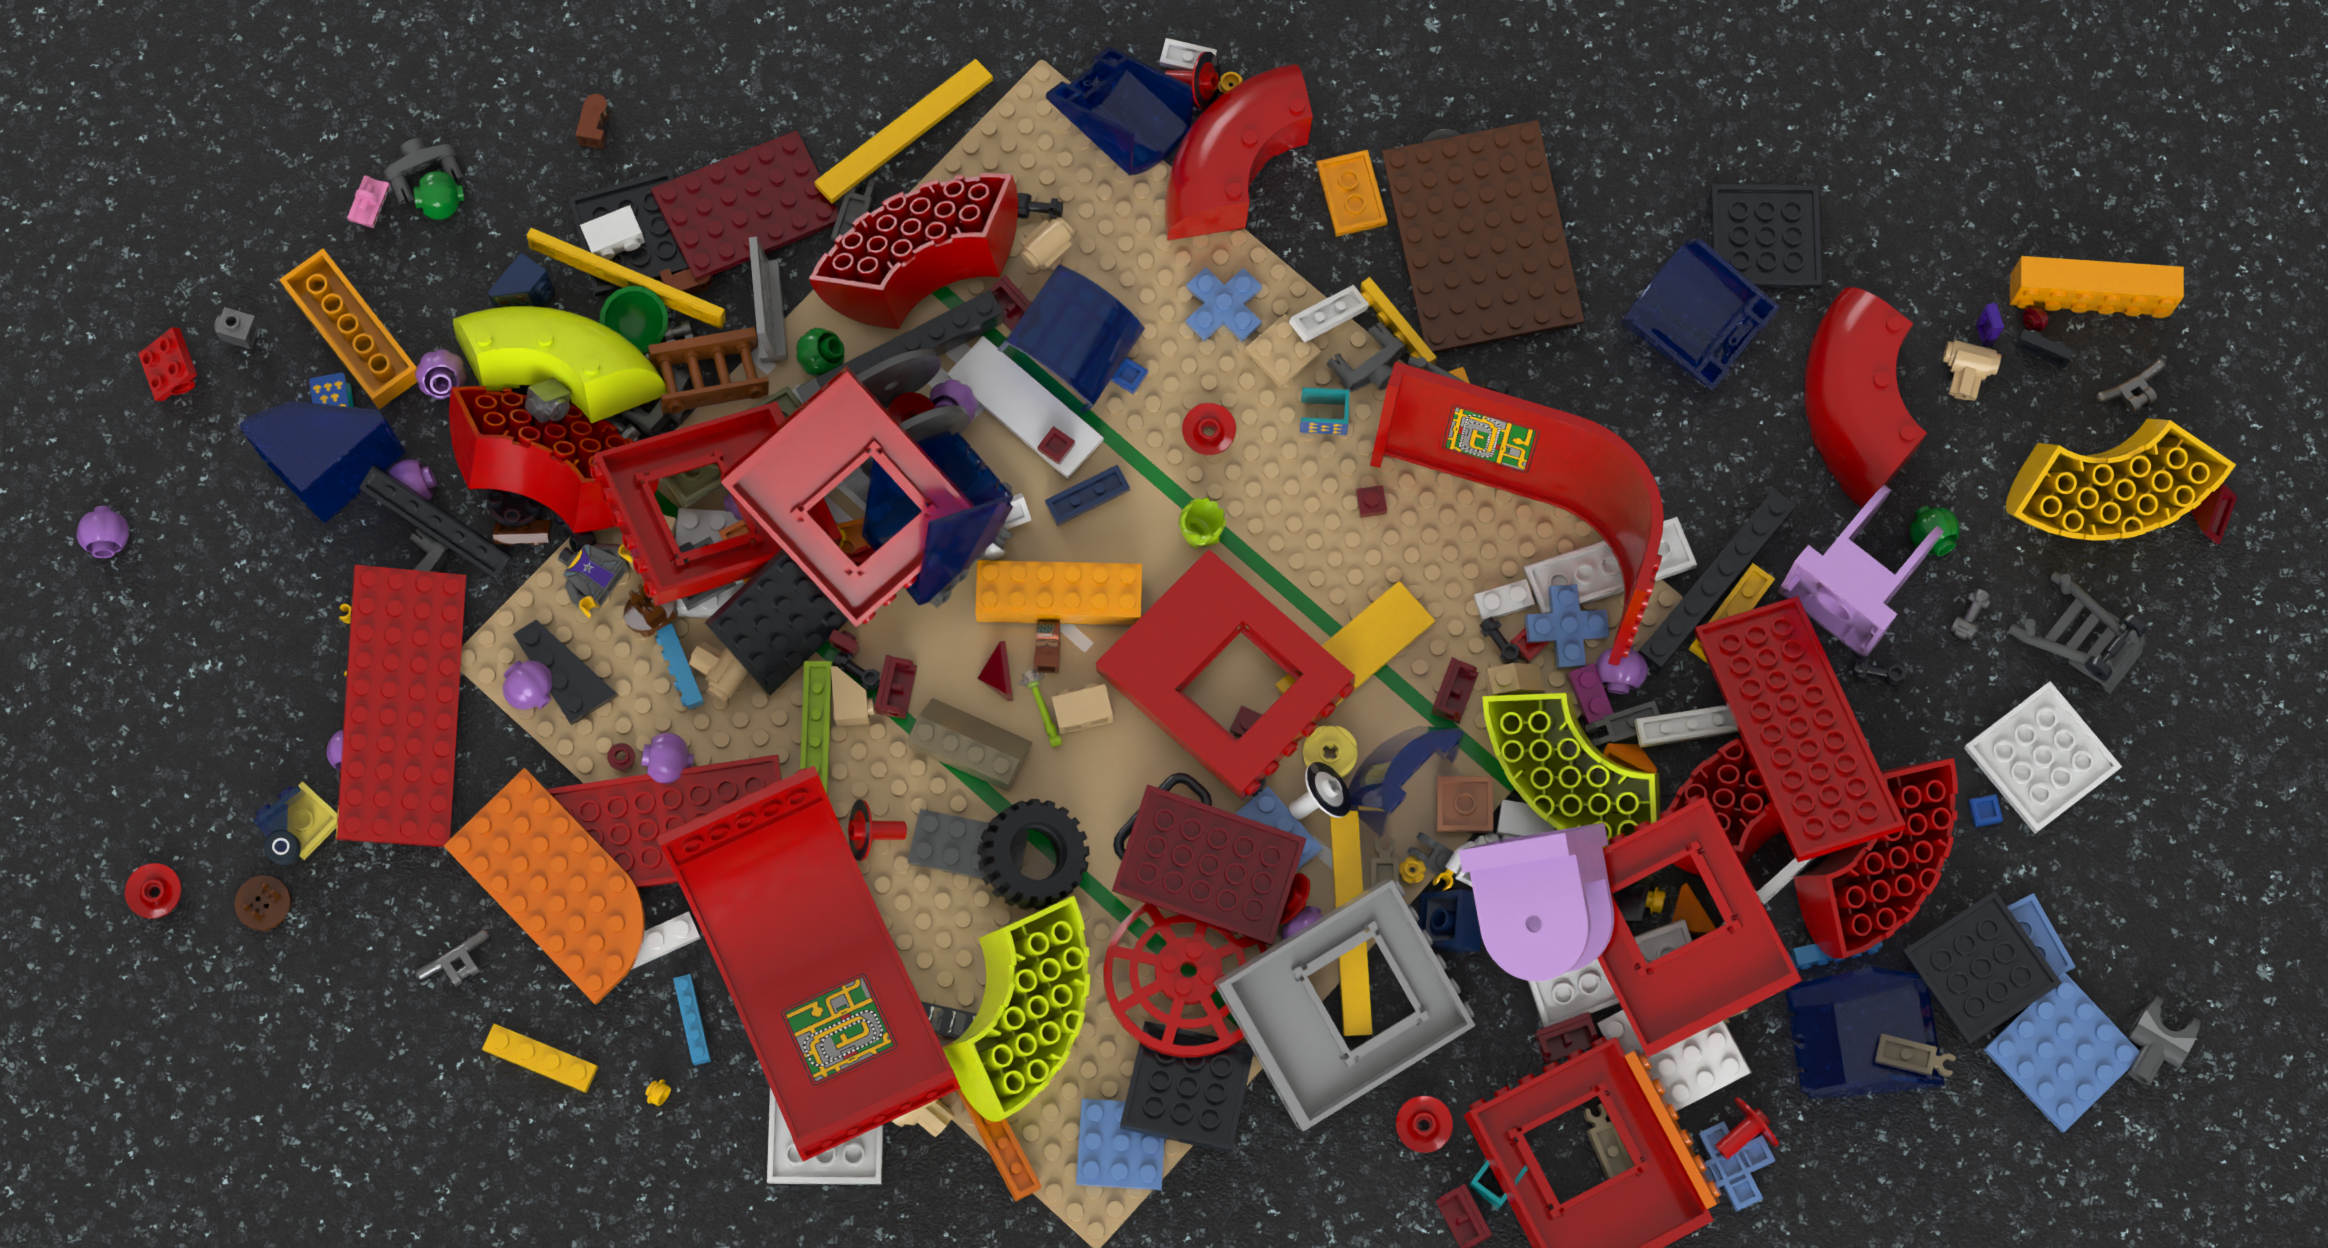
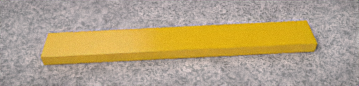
M974 59L814 181L815 187L831 203H834L992 82L993 76L977 59Z
M530 228L527 233L529 248L622 288L627 286L645 287L655 292L664 302L665 306L719 329H722L726 322L725 309L536 229Z
M1349 811L1347 815L1341 818L1329 815L1335 909L1363 892L1358 811ZM1365 941L1338 957L1343 1036L1372 1035L1367 942Z

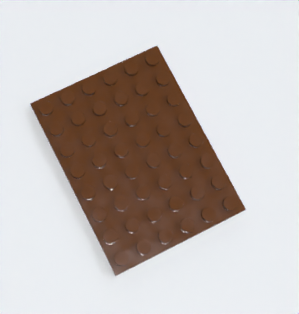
M1538 120L1382 150L1384 167L1422 338L1433 353L1584 323Z

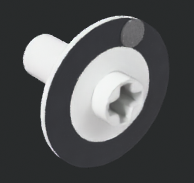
M1314 762L1309 765L1305 772L1308 792L1290 803L1289 809L1291 814L1296 819L1301 820L1320 808L1332 817L1341 818L1347 815L1351 808V797L1341 776L1325 763Z

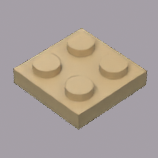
M1286 314L1245 347V352L1281 389L1321 355V350L1311 340L1304 343L1289 324L1290 318Z

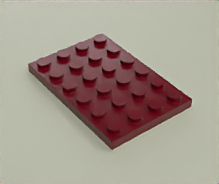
M797 130L651 188V194L695 282L751 260L750 237L757 236L766 254L835 226L839 214L835 204L831 203L815 187L814 181L820 178V175Z
M1147 784L1111 892L1272 945L1307 838Z

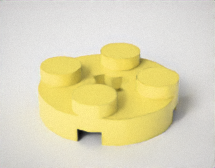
M1320 726L1305 740L1302 752L1304 764L1307 768L1314 762L1325 763L1333 768L1341 778H1344L1350 774L1356 765L1358 756L1356 740L1343 727ZM1326 747L1328 749L1336 748V758L1326 759L1323 749Z

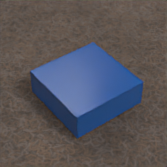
M1125 357L1112 375L1111 381L1134 395L1147 376L1148 370Z
M1996 794L1968 800L1974 828L1997 824L2003 821Z

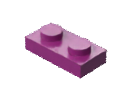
M1595 663L1567 673L1586 725L1603 719L1604 716L1614 714Z

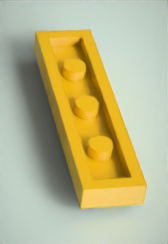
M1370 277L1363 281L1360 293L1369 303L1368 307L1372 306L1377 312L1376 316L1379 322H1382L1385 327L1388 326L1393 331V336L1395 338L1398 337L1405 344L1407 350L1411 353L1410 357H1424L1428 362L1435 365L1437 357Z
M1752 563L1708 623L1753 610L1775 578ZM1696 638L1689 650L1708 663Z
M493 1024L482 1048L487 1053L587 1093L598 1069L597 1065L497 1024Z

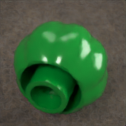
M432 171L425 174L419 180L420 187H414L416 209L423 208L424 215L434 220L449 218L456 212L459 201H464L462 185H457L452 176L442 171Z
M817 327L810 329L805 335L800 337L796 345L797 362L801 365L803 371L810 376L819 377L844 363V345L837 334L830 330Z
M1923 506L1914 513L1916 518L1910 525L1909 536L1915 549L1918 548L1936 526H1939L1944 532L1927 555L1936 554L1937 556H1943L1955 548V541L1959 538L1960 527L1956 516L1950 510L1943 507L1929 508V506Z

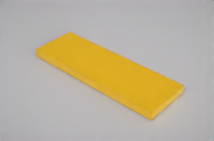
M1398 581L1326 641L1322 647L1355 675V691L1435 624V619L1404 585ZM1287 674L1275 684V687L1283 695L1296 680ZM1341 698L1335 705L1337 706V705L1340 704L1344 699Z

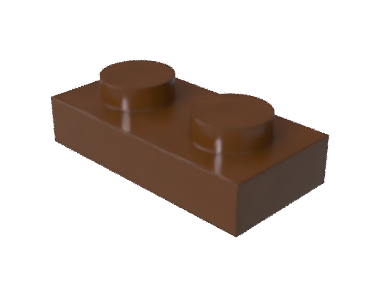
M534 520L532 523L520 527H510L496 521L493 532L494 544L511 546L516 543H530L532 545L549 543L552 530L551 520Z

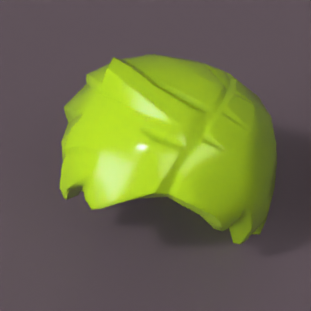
M1198 497L1190 501L1181 511L1178 520L1179 528L1185 540L1195 549L1217 544L1226 524V519L1224 518L1225 511L1218 508L1217 501L1209 500L1208 497L1202 499Z

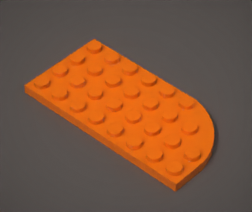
M524 768L465 824L444 847L584 994L597 1005L630 972L638 958L645 932L643 902L635 882L628 873L539 781Z

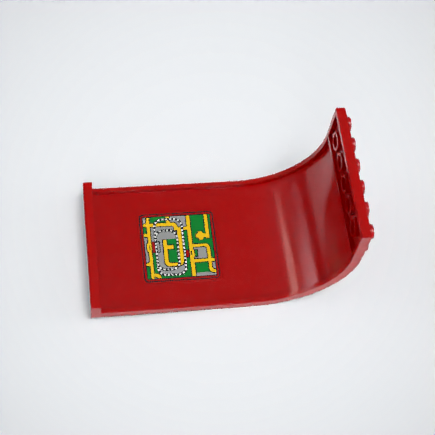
M1395 361L1387 385L1370 466L1380 468L1384 455L1550 504L1564 509L1585 521L1610 547L1622 574L1624 606L1608 664L1619 666L1621 658L1628 657L1635 634L1638 631L1640 621L1652 594L1656 573L1662 560V555L1658 554L1663 534V504L1656 481L1643 459L1621 437L1591 420Z
M815 766L800 769L790 777L774 781L768 787L757 792L747 793L737 801L723 804L715 811L704 816L694 817L690 822L677 828H670L662 835L656 837L715 959L803 1162L961 1089L858 867Z

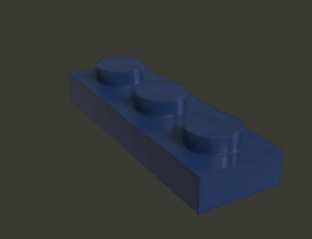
M1117 464L1046 499L1045 504L1056 525L1059 526L1130 491V487Z

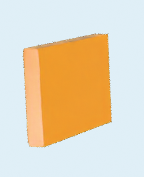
M1368 150L1316 161L1336 237L1387 225V217Z

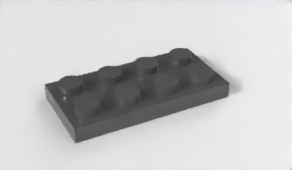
M920 809L908 864L983 880L982 878L986 874L984 870H979L978 862L981 860V855H978L977 851L978 846L983 841L980 837L989 825L987 822ZM1026 830L1018 832L1013 837L1010 846L1012 861L1020 872L1029 837V831Z

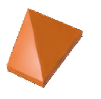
M1608 743L1603 752V755L1626 768L1647 773H1656L1657 768L1645 751L1640 748L1639 744Z
M1686 883L1678 891L1672 922L1684 919L1689 933L1702 937L1716 928Z

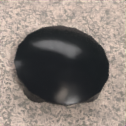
M494 489L487 496L488 511L492 518L500 524L510 527H520L532 523L539 516L542 509L541 502L514 492Z

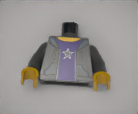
M596 543L593 546L585 544L578 554L568 547H565L560 553L558 561L568 567L563 575L566 579L565 589L571 603L581 609L588 618L591 617L589 610L593 607L597 610L600 609L629 569L623 559L629 563L633 562V558L630 557V550L627 551L623 544Z

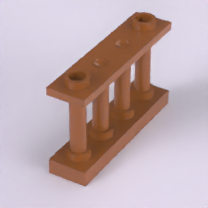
M755 327L648 345V360L654 368H661L667 394L661 395L662 414L669 412L679 413L686 409L749 398L759 399L768 395V376L757 377L751 351L756 349L757 345ZM732 354L741 355L747 380L731 383L724 356ZM714 359L721 385L704 387L698 360ZM687 363L694 389L678 392L671 365Z

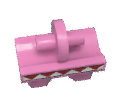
M364 175L359 189L356 190L355 199L347 219L351 222L374 228L390 189V183L378 181Z

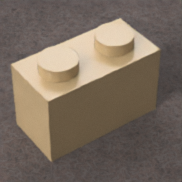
M1090 683L1083 686L1082 690L1074 692L1071 689L1061 690L1056 693V696L1051 697L1060 735L1113 722V713L1105 684Z

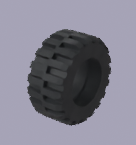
M1030 799L1027 802L1022 800L1007 807L988 823V828L983 831L980 837L983 841L978 846L977 854L981 855L978 867L979 870H984L986 876L982 879L986 885L991 884L994 890L992 893L997 898L1003 896L1006 898L1004 903L1010 906L1017 904L1019 909L1029 910L1030 908H1035L1038 910L1059 902L1080 885L1083 880L1082 874L1087 871L1089 864L1085 861V858L1090 855L1089 846H1084L1083 842L1087 839L1085 831L1079 832L1077 825L1080 822L1076 817L1070 819L1067 816L1069 810L1063 806L1057 809L1055 808V802L1046 800L1044 803H1041L1039 799ZM1026 829L1035 830L1046 836L1052 843L1056 853V865L1050 876L1045 879L1034 880L1023 875L1015 867L1010 854V846L1013 837L1018 832Z

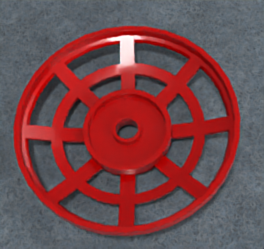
M1145 903L1134 910L1120 924L1109 943L1103 967V984L1106 998L1113 1015L1120 1025L1135 1040L1146 1047L1162 1054L1176 1057L1212 1055L1230 1048L1244 1038L1240 1028L1229 1034L1223 1018L1230 1013V1010L1226 1004L1217 1010L1211 998L1217 991L1213 982L1225 976V974H1222L1221 959L1235 953L1240 967L1247 963L1243 952L1244 949L1256 944L1261 953L1268 949L1265 943L1247 937L1236 939L1229 931L1182 915L1171 916L1165 919L1156 906ZM1147 912L1154 925L1142 934L1134 949L1117 946L1129 925L1140 915ZM1179 923H1196L1193 937L1178 939L1170 926ZM1207 927L1220 933L1229 943L1214 949L1209 943L1203 941ZM1157 932L1161 933L1167 943L1158 955L1142 951L1148 940ZM1114 957L1130 960L1129 978L1134 993L1120 1002L1115 994L1112 980ZM1138 962L1155 966V981L1141 988L1138 977ZM1184 965H1192L1196 969V974L1193 977H1185L1180 969ZM1161 991L1165 997L1173 1001L1170 1014L1168 1015L1156 1008L1148 998ZM1140 1003L1152 1017L1166 1024L1162 1041L1142 1031L1129 1019L1125 1012ZM1201 1003L1207 1014L1206 1017L1197 1019L1180 1018L1184 1005ZM1212 1024L1219 1038L1218 1041L1198 1046L1173 1044L1177 1027L1196 1029Z

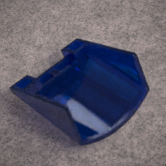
M1110 46L1094 57L1093 67L1070 84L1063 81L1046 93V99L1128 175L1141 174L1156 166L1174 150L1191 128L1194 100L1192 86Z
M1697 238L1687 240L1673 254L1645 287L1620 323L1713 391L1730 371L1729 367L1757 332L1767 325L1780 309V306L1703 240Z
M1058 264L997 350L1002 352L1011 345L1049 369L1086 400L1080 409L1084 414L1094 406L1145 328L1127 307L1105 289L1085 276Z
M1416 726L1400 732L1383 742L1363 761L1352 778L1348 788L1351 797L1350 810L1358 811V817L1379 837H1382L1385 834L1390 814L1405 800L1406 792L1401 787L1434 753L1443 760L1446 757L1453 763L1457 759L1464 732L1458 728Z

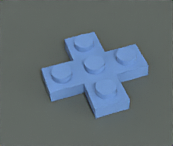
M1205 267L1186 284V288L1203 304L1186 319V324L1204 342L1223 324L1241 342L1245 341L1261 326L1262 321L1245 304L1262 290V285L1245 268L1241 269L1224 285Z
M1577 584L1548 587L1550 613L1527 614L1524 616L1527 643L1554 642L1557 669L1586 666L1583 640L1607 639L1610 637L1607 610L1580 611Z
M1723 1121L1697 1135L1710 1159L1705 1162L1707 1170L1704 1172L1709 1181L1714 1180L1718 1188L1724 1187L1737 1212L1763 1199L1751 1173L1775 1162V1159L1763 1135L1749 1141L1729 1160H1726L1715 1147V1144L1729 1133Z

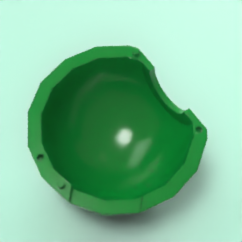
M627 286L616 290L605 300L600 311L599 323L617 332L642 353L648 352V345L659 344L662 341L668 327V313L664 302L655 292L645 287Z

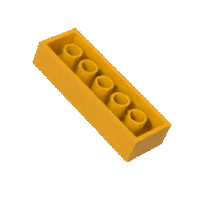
M321 249L279 279L290 297L378 410L418 382L415 378L417 367L324 249Z
M2021 256L2010 274V305H2017L2021 309L2044 307L2048 311L2071 309L2073 312L2083 313L2091 310L2098 311V313L2104 315L2121 312L2127 316L2151 314L2155 318H2165L2173 313L2184 297V267Z
M977 561L975 607L977 622L1038 623V620L1060 621V624L1134 625L1141 618L1142 564Z

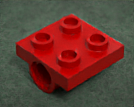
M170 328L138 353L155 401H164L171 395L184 394L195 387L193 378L197 376L180 328Z

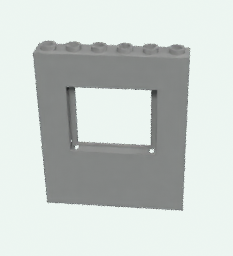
M1385 878L1213 982L1294 1124L1301 1131L1312 1127L1475 1026L1471 1019L1474 1017L1472 1009L1466 1002L1462 1003L1459 998L1460 988L1453 978L1449 979L1444 970L1447 966L1439 954H1434L1430 947L1433 941L1427 931H1421L1416 922L1419 920L1418 914L1411 905L1407 906L1403 899L1405 892L1398 881L1393 882V880ZM1373 937L1415 1012L1350 1051L1307 976Z

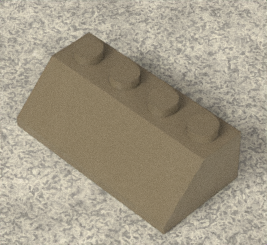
M934 698L929 701L918 716L907 739L910 749L1007 792H1010L1032 746V742Z

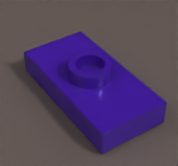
M1996 302L1987 304L1976 322V327L1984 347L1994 345L2004 328Z

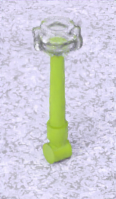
M1033 669L1021 675L1022 680L1018 684L1032 689L1045 724V731L1049 735L1048 739L1051 747L1054 748L1062 745L1055 723L1052 722L1038 687L1045 676L1044 672L1038 673L1037 669Z

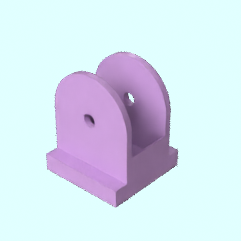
M1883 485L1874 494L1823 556L1808 545L1794 561L1778 590V593L1786 599L1798 596L1806 614L1861 658H1866L1897 616V613L1887 606L1888 602L1911 576L1944 532L1943 529L1936 526L1896 574H1893L1853 543L1890 494L1891 489L1886 485Z
M1604 823L1502 839L1458 850L1462 873L1470 872L1484 945L1492 959L1509 974L1528 981L1553 979L1566 972L1575 971L1591 964L1607 947L1614 927V908L1602 846L1608 845Z

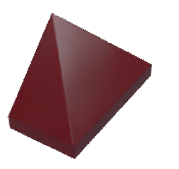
M2221 484L2214 492H2211L2201 501L2199 506L2190 510L2202 532L2215 544L2221 543L2237 500V496L2225 484Z
M1000 641L977 679L1005 700L1013 701L1006 642Z

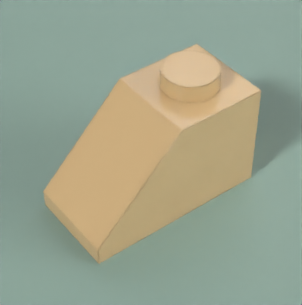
M1511 663L1487 668L1485 673L1489 696L1538 694L1545 691L1539 665Z
M831 666L836 726L870 724L869 715H874L873 698L868 699L867 692L863 687L837 666Z

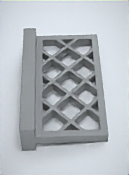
M757 236L750 237L749 245L759 359L761 363L788 359L780 264L778 260L768 261Z

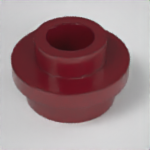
M2030 307L2023 313V323L2028 330L2042 332L2048 324V316L2042 308Z
M626 743L613 745L607 754L610 766L618 771L629 769L634 764L636 758L633 748ZM619 752L626 753V757L623 760L616 759Z

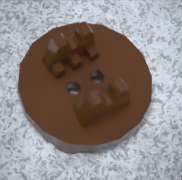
M639 584L638 592L629 591L630 599L624 608L623 617L631 630L640 633L643 637H649L678 616L677 602L674 600L655 606L652 597H648L644 586Z
M259 875L250 878L241 885L236 894L234 906L238 918L244 925L253 930L267 932L285 920L292 906V898L282 881L273 876Z

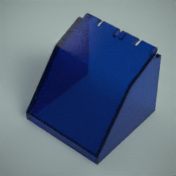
M289 401L249 416L247 420L242 421L239 425V428L262 460L268 462L267 466L324 524L362 492L359 487L373 465L376 464L383 470H386L406 452L386 418L378 410Z
M946 431L916 441L974 505V507L929 522L921 572L916 575L918 577L917 580L910 587L905 588L918 605L928 603L994 542L1013 508L1011 505L1012 493L1000 482V479L989 466L985 465L983 459L971 448V445L959 432L952 436L950 431ZM873 458L862 536L871 548L876 551L922 510Z
M1867 967L1797 983L1791 987L1792 991L1786 992L1788 1011L1796 1013V1017H1790L1793 1040H1800V1044L1794 1045L1797 1068H1804L1805 1073H1798L1801 1093H1808L1809 1099L1847 1098L1945 1086L1943 1076L1936 1069L1932 1070L1931 1076L1874 1063L1881 1034L1937 1047L1936 1055L1940 1056L1930 993L1917 973Z

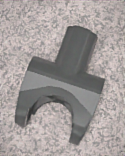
M2157 995L2137 1018L2128 1035L2129 1040L2141 1046L2140 1052L2130 1067L2128 1074L2136 1081L2146 1085H2151L2164 1060L2177 1068L2181 1066L2194 1044L2201 1023L2199 1019L2192 1017L2185 1029H2181V1031L2167 1029L2160 1017L2162 1010L2160 1007L2164 999Z

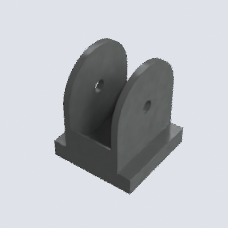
M913 350L882 361L856 375V377L887 409L899 395L907 392H917L930 382L940 370L941 361L933 350ZM815 378L796 390L804 403L823 385ZM950 405L921 413L900 425L930 456L955 440L967 428L970 417L964 407ZM870 456L843 480V483L869 507H872L889 497L882 481L891 476Z

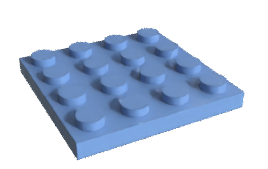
M2061 972L2057 977L2062 984L2023 1009L1983 1050L2058 1130L2065 1132L2132 1066L2140 1051L2065 972Z

